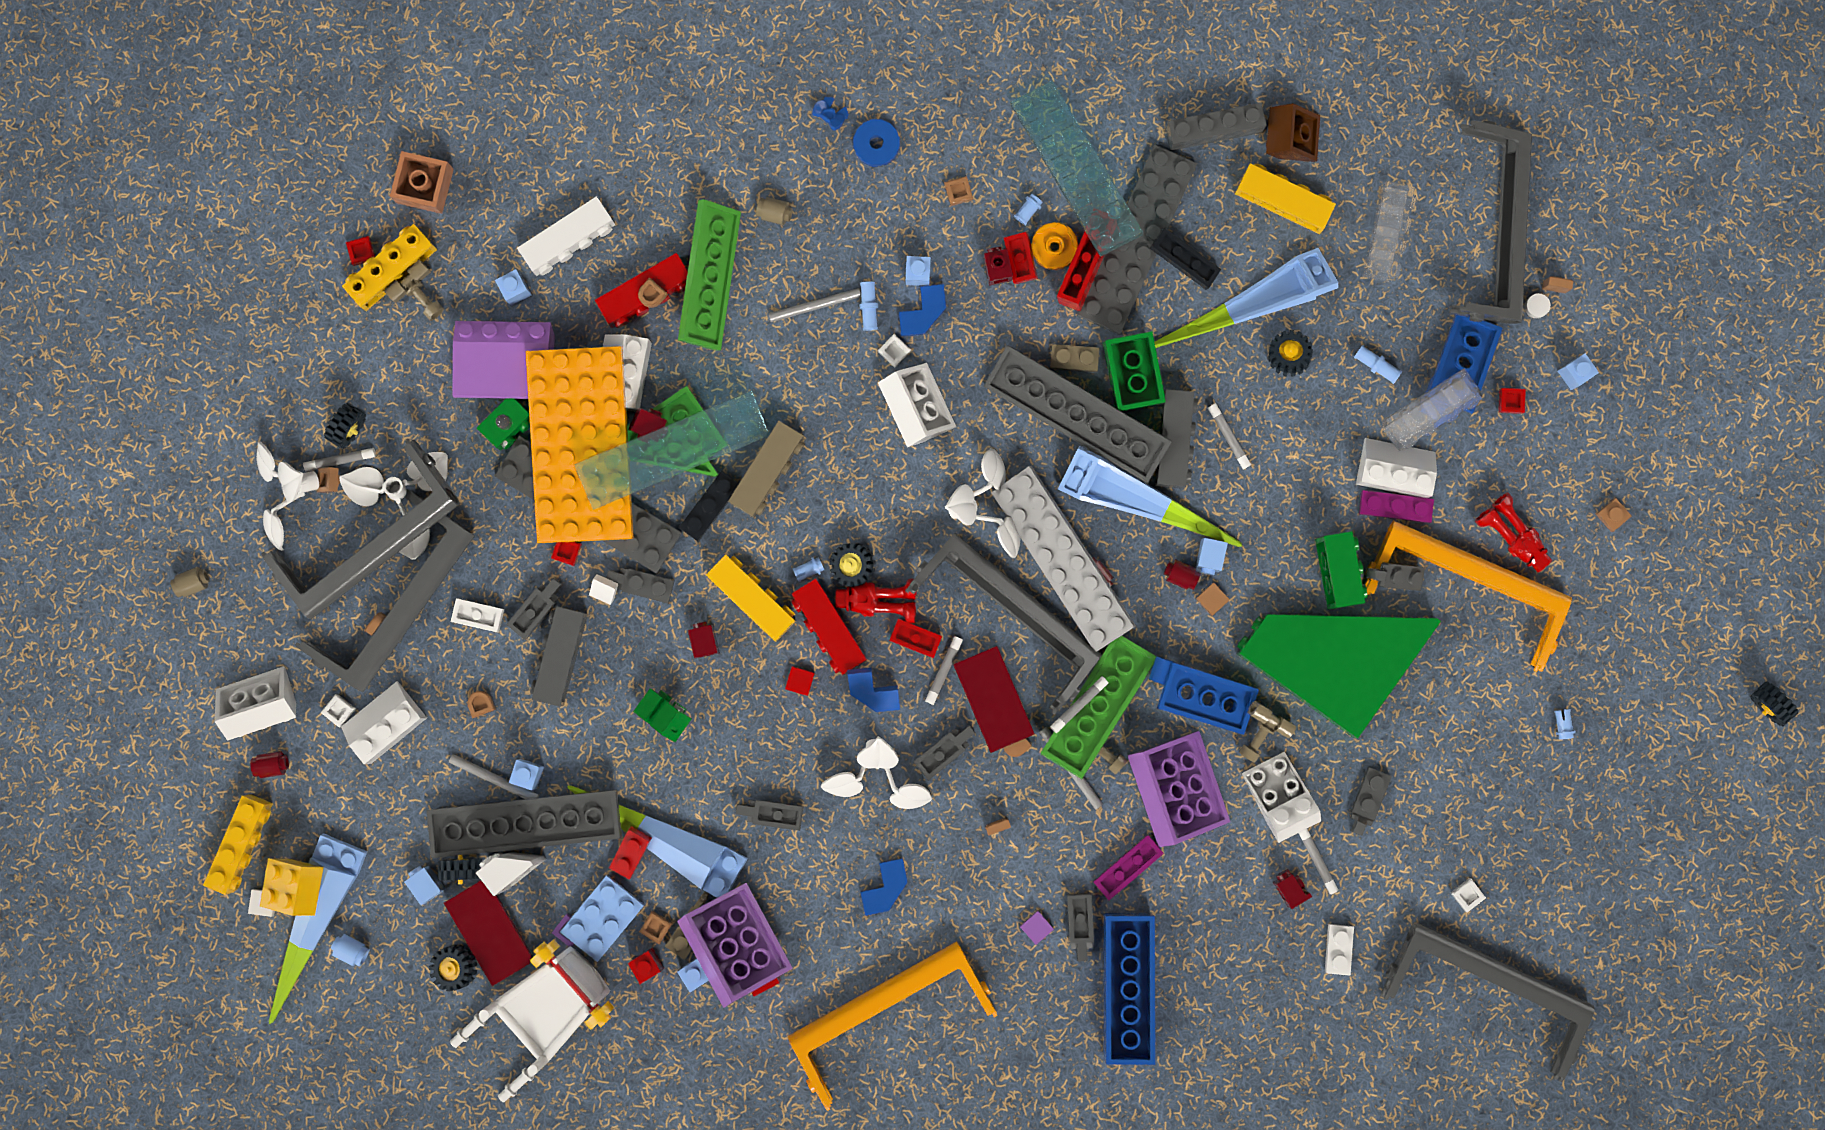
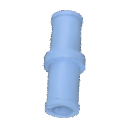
M861 282L862 304H859L862 310L863 331L878 330L876 315L878 303H876L875 282Z
M1364 345L1361 346L1354 356L1355 359L1370 367L1371 372L1374 374L1375 372L1379 373L1393 384L1402 373L1401 370L1385 361V357L1382 355L1379 357L1364 347Z

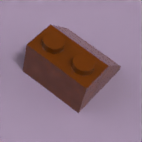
M1294 103L1270 107L1266 154L1284 160L1317 162L1320 115Z

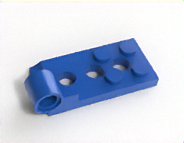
M1455 315L1434 376L1430 379L1428 388L1419 405V411L1439 419L1444 418L1450 405L1471 414L1474 413L1503 328L1487 321L1474 322L1469 320L1470 317ZM1468 336L1476 339V347H1471L1467 344L1466 338ZM1464 357L1468 359L1470 367H1462L1459 364V358ZM1452 379H1459L1463 385L1462 389L1454 388Z
M1158 656L1155 658L1149 680L1164 685L1157 706L1158 709L1244 735L1251 716L1247 711L1250 705L1256 701L1259 689ZM1189 685L1191 693L1188 697L1183 698L1181 690L1184 686ZM1211 692V702L1204 704L1202 701L1203 695ZM1232 699L1234 703L1232 709L1225 711V701Z

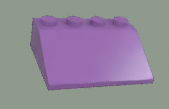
M455 321L453 336V398L528 399L526 351L554 350L555 335L551 322Z
M1199 731L1128 755L1158 847L1176 845L1230 822Z
M747 883L693 910L677 921L723 1008L793 969Z

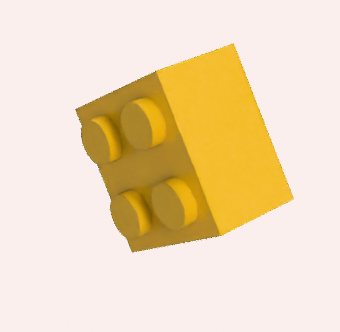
M268 858L260 907L291 916H315L324 867L294 859Z

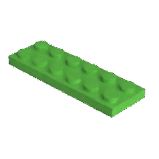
M705 199L698 200L678 341L720 351L741 212Z
M1123 636L1111 642L1070 706L1101 676L1108 681V684L1058 733L1053 732L1041 751V755L1082 780L1152 669L1156 656Z

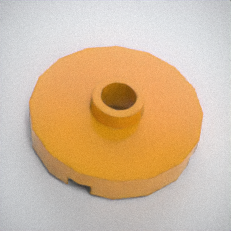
M1057 222L1047 223L1040 227L1033 236L1031 244L1033 257L1045 269H1064L1071 264L1078 248L1077 236L1067 225L1065 226ZM1055 243L1059 246V249L1053 251L1050 245Z

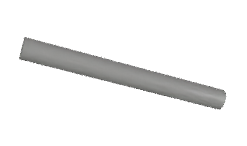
M857 288L768 313L771 322L846 302L860 298L861 292Z
M1047 726L1039 731L1047 743L1052 733ZM1068 772L1095 810L1101 807L1103 803L1085 778L1081 780Z
M452 754L449 763L524 799L539 797L538 794L511 784L509 780L455 754Z

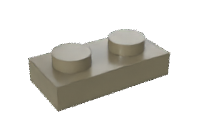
M1052 344L1050 369L1097 372L1099 348Z

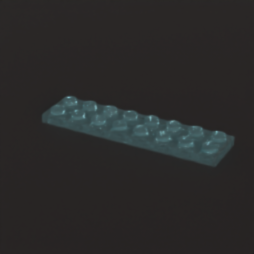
M1053 81L1011 101L1012 109L1099 256L1101 257L1142 236L1143 230Z
M749 391L573 465L590 505L594 510L765 438L770 434L752 391Z

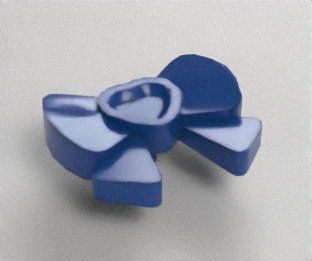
M824 97L823 100L815 104L812 115L821 117L825 122L829 123L832 130H838L843 125L844 120L848 118L847 107L835 113V110L831 108L835 98Z

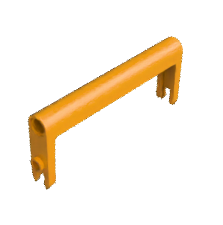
M1392 521L1375 561H1371L1367 568L1380 569L1382 562L1388 563L1394 549L1398 548L1548 613V620L1530 665L1534 666L1533 671L1537 672L1539 670L1542 672L1550 654H1553L1557 648L1558 641L1556 639L1570 608L1572 597L1401 523ZM1367 578L1365 585L1368 595L1375 593L1378 580Z
M957 941L788 1035V1040L809 1078L806 1080L808 1087L812 1093L816 1092L827 1111L830 1110L833 1098L809 1052L949 973L960 969L988 1016L991 1014L994 1017L997 1016V1012L987 996L991 994L985 981H979Z

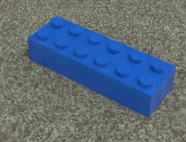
M1103 913L1104 1061L1106 1064L1155 1065V916L1152 913Z

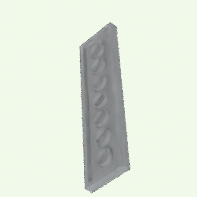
M1028 466L1001 485L999 490L995 489L991 492L1006 516L1012 518L1018 535L1096 652L1136 627L1032 466Z

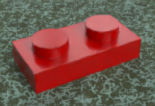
M1023 232L1004 237L1013 273V284L1016 285L1038 279L1028 233Z
M898 619L889 641L934 659L942 636Z
M631 826L609 868L630 880L652 837Z

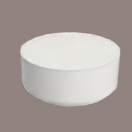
M1538 293L1526 300L1524 308L1530 317L1541 318L1549 312L1551 305L1545 295Z

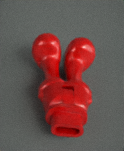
M1507 492L1492 504L1494 508H1489L1482 512L1475 519V523L1479 527L1490 526L1496 529L1509 545L1507 549L1512 556L1518 557L1528 567L1532 566L1539 573L1552 562V559L1546 554L1548 550L1544 548L1536 529L1533 527L1528 528L1519 518L1513 507V497ZM1498 512L1502 513L1518 532L1517 535L1504 523Z
M914 578L908 579L904 586L897 588L876 587L873 582H865L862 585L851 588L847 586V589H836L835 606L836 608H846L848 612L861 613L864 617H872L875 613L900 614L905 617L906 622L915 623L916 602H879V598L916 600L917 591L914 594L910 591L909 593L905 591Z

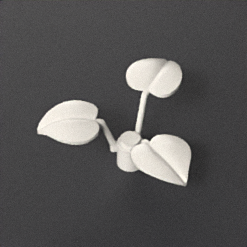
M258 442L256 456L258 470L267 482L272 481L273 477H278L286 498L284 502L272 508L271 511L269 509L265 510L263 514V525L267 537L277 549L282 551L284 550L282 548L284 530L277 516V511L297 498L305 496L304 492L317 490L319 488V480L314 471L302 473L284 461L279 463L278 472L275 471L273 456L262 442Z
M990 448V450L985 452L981 463L982 473L988 484L975 492L966 484L959 486L950 497L945 508L949 510V514L953 519L958 518L965 525H972L975 519L998 523L1000 525L997 530L999 541L1009 556L1015 558L1018 554L1021 538L1016 531L1012 518L1006 517L1003 521L1000 518L976 515L977 503L974 497L992 488V486L999 490L1006 480L1004 463L1000 455L993 448Z
M443 452L428 453L435 460L436 465L434 466L446 481L448 475L447 454ZM413 461L410 462L407 468V474L413 481L405 479L401 481L399 478L390 477L384 482L381 473L372 467L359 468L339 477L344 492L354 503L360 506H372L377 503L379 493L383 494L385 492L390 499L396 501L403 516L407 514L401 501L407 492L405 486H413L418 483L422 490L432 491ZM426 530L400 550L399 553L410 559L418 558L427 548L430 540V530Z
M879 736L876 739L867 741L866 748L857 755V761L861 765V769L856 777L853 773L842 772L831 776L821 784V788L830 794L840 797H851L862 791L863 784L860 780H862L866 768H883L886 770L892 791L894 792L890 796V801L895 806L903 809H913L921 807L932 800L928 789L919 784H906L899 789L895 786L890 768L897 765L898 755Z

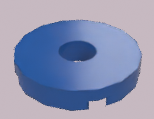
M871 119L864 122L856 130L853 137V148L856 156L864 164L871 167L887 165L898 154L900 137L897 130L889 122L882 119ZM875 137L883 140V145L879 149H874L870 146V141Z

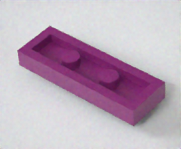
M1362 490L1359 515L1432 523L1434 499Z
M1146 835L1093 882L1105 897L1111 900L1164 853L1150 836Z

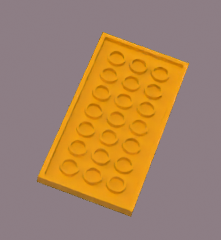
M623 347L526 351L537 543L633 539Z

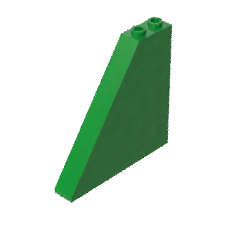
M1267 614L1262 618L1258 616L1250 627L1253 631L1249 637L1244 636L1237 645L1239 651L1236 654L1349 736L1358 739L1441 621L1437 618Z

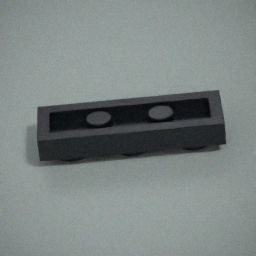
M1166 228L1161 230L1149 248L1205 290L1210 288L1221 271L1218 266Z
M721 471L679 528L699 542L728 504L739 483Z

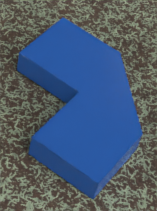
M944 284L920 286L922 310L899 312L901 337L925 335L938 317L946 310Z
M872 668L847 670L851 696L875 712L900 710L898 685L874 688Z
M903 858L879 863L884 887L861 891L865 916L886 912L891 909L908 882Z

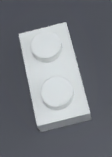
M456 599L451 622L499 633L504 609Z
M1328 924L1325 973L1351 975L1353 926Z

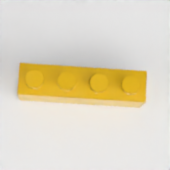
M1249 164L1235 192V195L1318 234L1324 230L1336 205L1331 202L1332 199L1323 194L1316 195L1310 192L1307 186L1302 184L1295 185L1289 182L1286 176L1281 174L1274 175L1260 164Z
M725 554L706 576L777 642L796 622L792 618L795 613L788 606L784 605L781 607L775 602L778 597L769 588L764 591L758 585L761 581L752 572L747 575L741 569L743 564L734 555L729 558Z

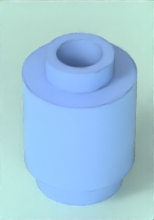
M346 934L342 937L338 936L331 946V950H333L332 956L351 966L357 965L359 967L366 960L370 949L366 948L364 943Z

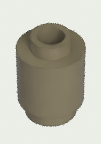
M766 197V199L760 198L756 210V216L761 217V220L779 225H785L786 221L790 222L793 208H790L789 202Z
M195 567L176 575L175 579L170 581V584L177 597H188L207 589L210 579L204 569L201 570L199 567Z

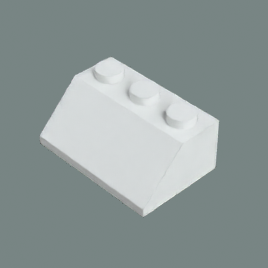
M605 335L603 347H623L626 410L636 412L641 404L652 343L648 338L631 335Z
M927 363L896 371L878 382L907 447L923 443L956 427Z
M1368 438L1364 439L1356 485L1421 498L1433 496L1437 476L1436 452Z
M284 666L216 689L214 722L227 740L242 737L246 734L296 718V700Z
M396 681L342 725L341 728L348 745L362 763L372 764L426 720L427 717L400 683Z
M500 852L482 861L479 864L481 869L476 874L492 895L495 896L510 889L544 862L546 858L543 855L517 852L502 854Z

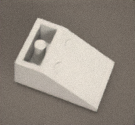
M1285 752L1242 773L1278 843L1321 822V813Z

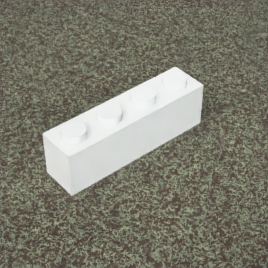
M596 196L517 249L536 276L539 274L545 275L553 269L552 266L559 261L563 263L573 256L572 253L579 248L583 250L593 243L592 240L599 235L603 237L612 231L611 227L615 226V223Z

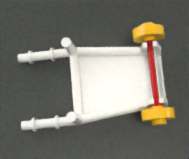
M555 939L548 944L544 941L533 951L536 955L530 962L536 968L543 962L546 963L544 966L491 1002L479 1014L476 1013L474 1019L466 1027L459 1029L457 1035L450 1040L451 1045L455 1048L463 1041L467 1042L469 1036L480 1026L486 1025V1020L496 1012L536 1057L537 1060L532 1065L522 1069L521 1075L511 1084L507 1083L505 1085V1089L498 1095L502 1102H505L511 1096L517 1095L518 1089L528 1080L532 1081L534 1079V1075L551 1060L589 1014L592 1016L584 1023L590 1030L597 1024L601 1028L612 1018L609 1013L615 1007L608 1000L602 1007L599 1005L610 992L601 975L586 958L571 946L562 951L558 956H555L554 952L561 947Z

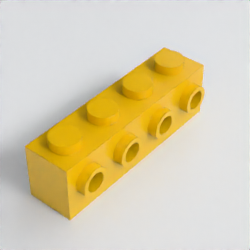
M413 224L403 228L397 239L386 243L381 248L382 252L376 257L366 260L363 264L364 267L360 271L354 272L346 278V283L342 287L365 311L369 310L386 295L384 290L395 280L400 282L409 274L407 270L418 260L424 262L437 251V248L416 225Z
M252 794L241 796L203 886L224 895L234 893L239 888L242 882L241 876L251 861L252 850L261 838L260 832L271 815L270 809L273 803Z

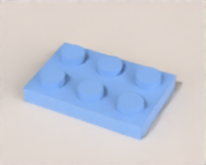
M606 875L561 929L560 933L598 962L642 909L644 904L610 876Z

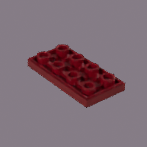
M997 646L953 664L990 753L1035 735Z
M482 880L444 902L445 907L492 986L531 963L530 960L533 958V955L497 895H492Z

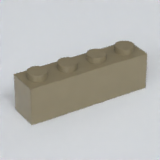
M778 421L728 502L753 518L757 514L761 516L767 507L765 500L769 494L773 496L780 486V483L777 482L782 474L786 475L792 467L793 463L790 460L794 454L799 455L805 446V443L802 442L804 436Z

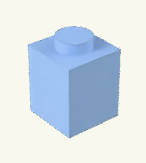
M907 256L906 285L929 286L931 257Z
M516 269L495 280L504 299L511 306L532 296L522 275Z
M1586 353L1558 370V373L1570 390L1581 386L1599 373Z
M1208 538L1201 539L1195 567L1201 568L1200 572L1208 575H1215V572L1222 571L1228 543Z
M518 759L515 762L509 783L529 790H535L538 787L544 766L524 759Z
M418 866L408 873L410 878L404 882L420 905L428 903L446 889L430 866L423 869L421 866Z
M697 958L677 971L689 992L709 981Z

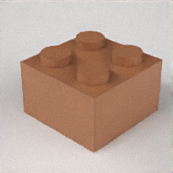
M401 151L390 197L397 204L443 214L454 169L447 161Z

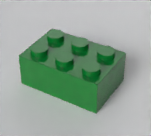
M1153 331L1109 339L1103 342L1115 408L1119 411H1127L1166 402Z
M1353 531L1315 539L1327 610L1364 604L1368 594L1366 585L1362 584L1361 581L1363 565L1361 560L1357 559L1356 551L1359 550V543L1357 537L1353 536Z

